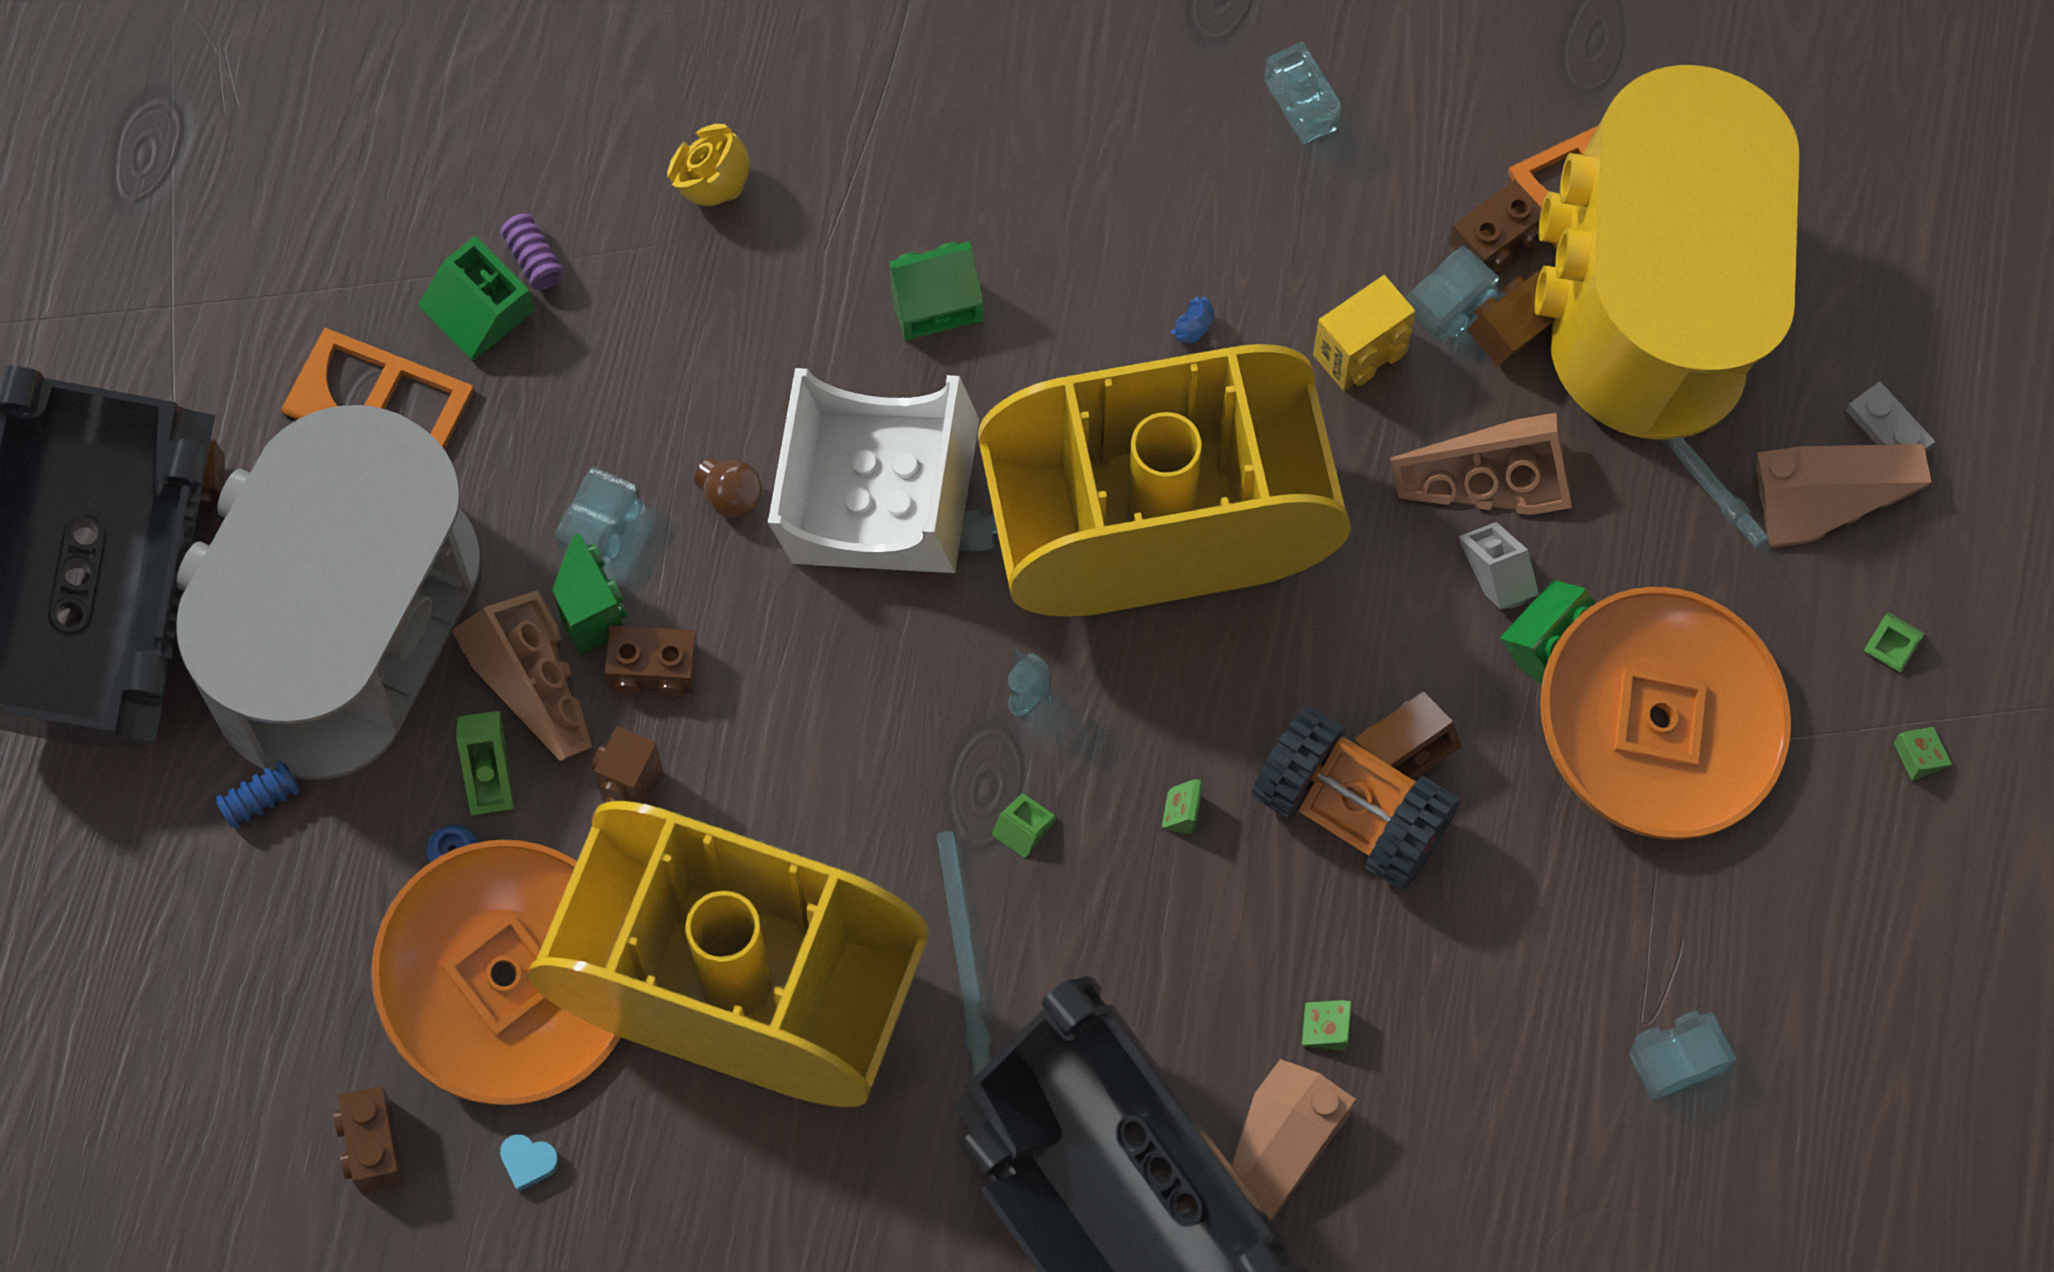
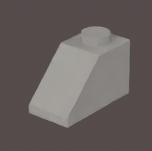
M1497 522L1458 536L1460 545L1485 596L1499 609L1518 607L1524 604L1526 599L1539 595L1528 549Z

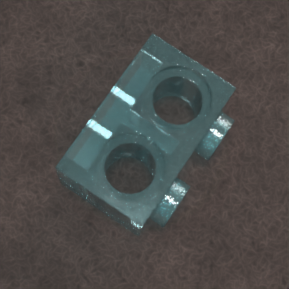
M1301 41L1268 56L1264 82L1301 143L1305 144L1338 129L1341 103L1304 42Z

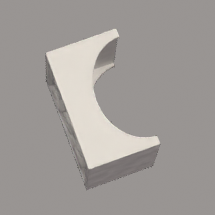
M795 368L768 519L769 526L792 564L955 573L979 426V418L960 376L947 375L946 386L930 395L911 398H885L845 391L822 382L813 376L808 369Z

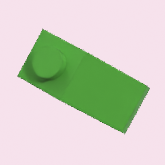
M500 711L457 717L456 739L471 816L513 810L514 804L508 753Z

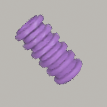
M527 213L518 214L503 224L500 234L506 240L509 249L512 250L514 258L518 260L517 263L523 269V274L529 279L530 286L535 290L547 289L561 279L564 269L558 264V259L552 254V249L546 244L543 234H540L541 230L535 224L532 215Z

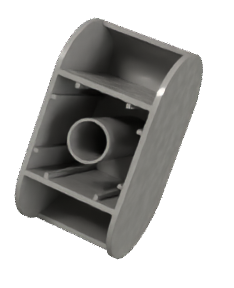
M345 405L313 412L285 427L264 447L251 472L239 468L230 475L222 489L218 502V514L225 518L210 545L200 541L194 543L180 565L177 575V587L179 590L184 591L177 615V636L182 658L227 741L245 759L262 769L269 767L270 770H273L277 767L275 763L281 761L287 765L294 779L324 780L354 773L378 759L397 736L477 583L481 563L480 548L473 526L459 507L460 489L452 462L442 446L430 433L402 415L372 406Z

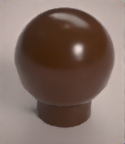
M710 457L699 465L694 476L695 485L704 490L707 503L716 513L730 518L744 516L750 513L760 501L762 494L761 479L756 470L748 463L733 459L720 462Z

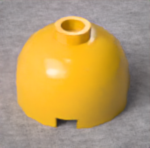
M712 124L695 133L699 139L690 147L684 142L678 148L670 161L667 171L668 178L673 182L674 188L692 203L702 206H715L738 197L744 188L750 169L747 148L741 139L725 124Z

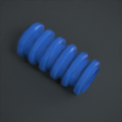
M278 761L275 763L277 767L273 770H270L268 767L264 769V775L259 777L255 774L252 776V782L248 784L245 781L241 782L240 789L235 791L234 788L228 790L229 795L223 798L222 795L216 797V804L230 827L236 830L240 828L238 823L244 820L246 823L252 821V815L256 813L258 816L263 815L264 808H275V802L281 800V802L287 801L286 796L290 793H293L294 796L299 794V786L285 763Z

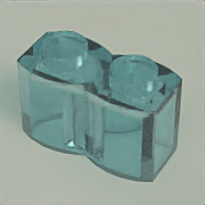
M1463 245L1447 257L1433 273L1423 279L1408 294L1406 300L1415 310L1414 319L1440 342L1449 334L1452 337L1460 334L1469 323L1468 315L1473 313L1490 297L1493 296L1496 299L1498 296L1496 289L1499 276Z
M592 466L584 477L574 501L565 512L556 530L554 539L557 548L567 551L572 536L580 533L587 546L592 543L595 544L604 565L609 558L615 559L624 541L621 532L628 522L633 524L637 520L643 506L638 486Z
M1692 1011L1674 1021L1676 1027L1661 1032L1659 1027H1654L1635 1037L1636 1043L1633 1044L1629 1056L1652 1101L1669 1096L1692 1084L1712 1078L1732 1067L1736 1057L1713 1012L1700 1015L1698 1011Z

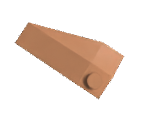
M1557 413L1509 421L1391 457L1399 499L1449 505L1451 502L1477 505L1478 509L1491 510V507L1516 510L1518 514L1526 515L1572 508Z
M1924 444L1799 446L1757 453L1756 475L1770 548L1812 543L1824 537L1825 533L1843 524L1850 525L1860 520L1862 515L1881 506L1887 507L1931 486L1932 483Z
M538 590L483 607L452 630L472 668L560 761L592 748L580 702L571 696L567 683V678L572 675L569 664L561 662L556 643L562 640L558 626Z
M1282 1059L1279 1060L1254 1094L1231 1165L1271 1221L1351 1115L1356 1101L1354 1097L1320 1073Z

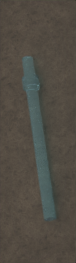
M1682 437L1662 439L1722 508L1720 514L1731 526L1736 525L1756 549L1768 541L1769 537L1749 515L1751 512L1750 508L1740 497L1734 498Z
M944 831L937 834L968 1029L964 1032L966 1050L972 1054L976 1076L990 1062L989 1049L993 1045L990 1028L985 1027L954 832Z

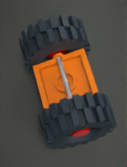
M1310 705L1305 706L1298 713L1296 719H1293L1289 724L1287 731L1282 734L1275 749L1273 748L1268 761L1263 765L1260 771L1261 774L1254 783L1255 786L1252 789L1251 796L1288 820L1291 817L1293 818L1297 811L1369 855L1365 868L1403 892L1417 877L1429 856L1436 849L1438 842L1444 836L1445 830L1458 810V805L1461 802L1460 798L1425 776H1421L1415 782L1346 739L1344 735L1346 727Z

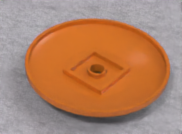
M1643 587L1619 592L1599 601L1576 618L1564 631L1548 659L1543 676L1540 701L1541 721L1545 740L1559 772L1570 788L1589 808L1607 821L1635 834L1664 840H1686L1714 834L1730 827L1747 816L1763 801L1776 783L1784 766L1791 735V714L1786 686L1773 656L1759 636L1740 617L1721 604L1697 593L1669 587ZM1652 707L1661 708L1667 713L1669 723L1666 728H1660L1651 721L1650 710Z
M491 840L473 843L452 850L423 867L399 891L389 906L376 936L372 955L371 977L375 1006L381 1024L400 1056L420 1076L439 1089L472 1102L489 1105H518L540 1101L573 1087L590 1075L602 1064L621 1037L589 1024L560 1008L539 993L528 979L530 966L539 955L576 866V860L555 849L526 841ZM505 962L513 968L515 978L511 985L499 986L492 980L491 969L494 964Z

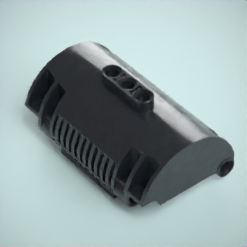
M11 365L3 368L0 381V730L42 739L95 746L133 747L156 743L177 629L178 609L183 595V591L177 587V575L183 558L193 542L215 415L185 409L172 401L43 378L41 372L23 366ZM80 528H89L96 533L97 539L91 544H81L74 539L73 534ZM80 568L85 570L90 578L85 584L73 585L67 581L66 573L71 569ZM65 609H74L80 613L82 620L75 626H65L57 617Z
M1085 976L1078 979H1069L1050 991L1041 1001L1044 1009L966 1085L968 1092L953 1106L971 1131L962 1140L960 1146L982 1177H988L992 1182L983 1186L980 1190L1038 1272H1308L1301 1262H1293L1285 1249L1287 1244L1285 1239L1115 1006L1105 1004L1100 998L1102 988L1093 977Z

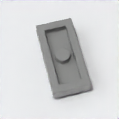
M1880 381L1848 404L1846 412L1876 445L1924 444L1925 452H1928L1935 443L1933 438Z

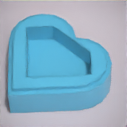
M516 1134L508 1137L501 1145V1159L517 1192L548 1178L558 1168L559 1159L556 1150L546 1142L532 1143L526 1136Z

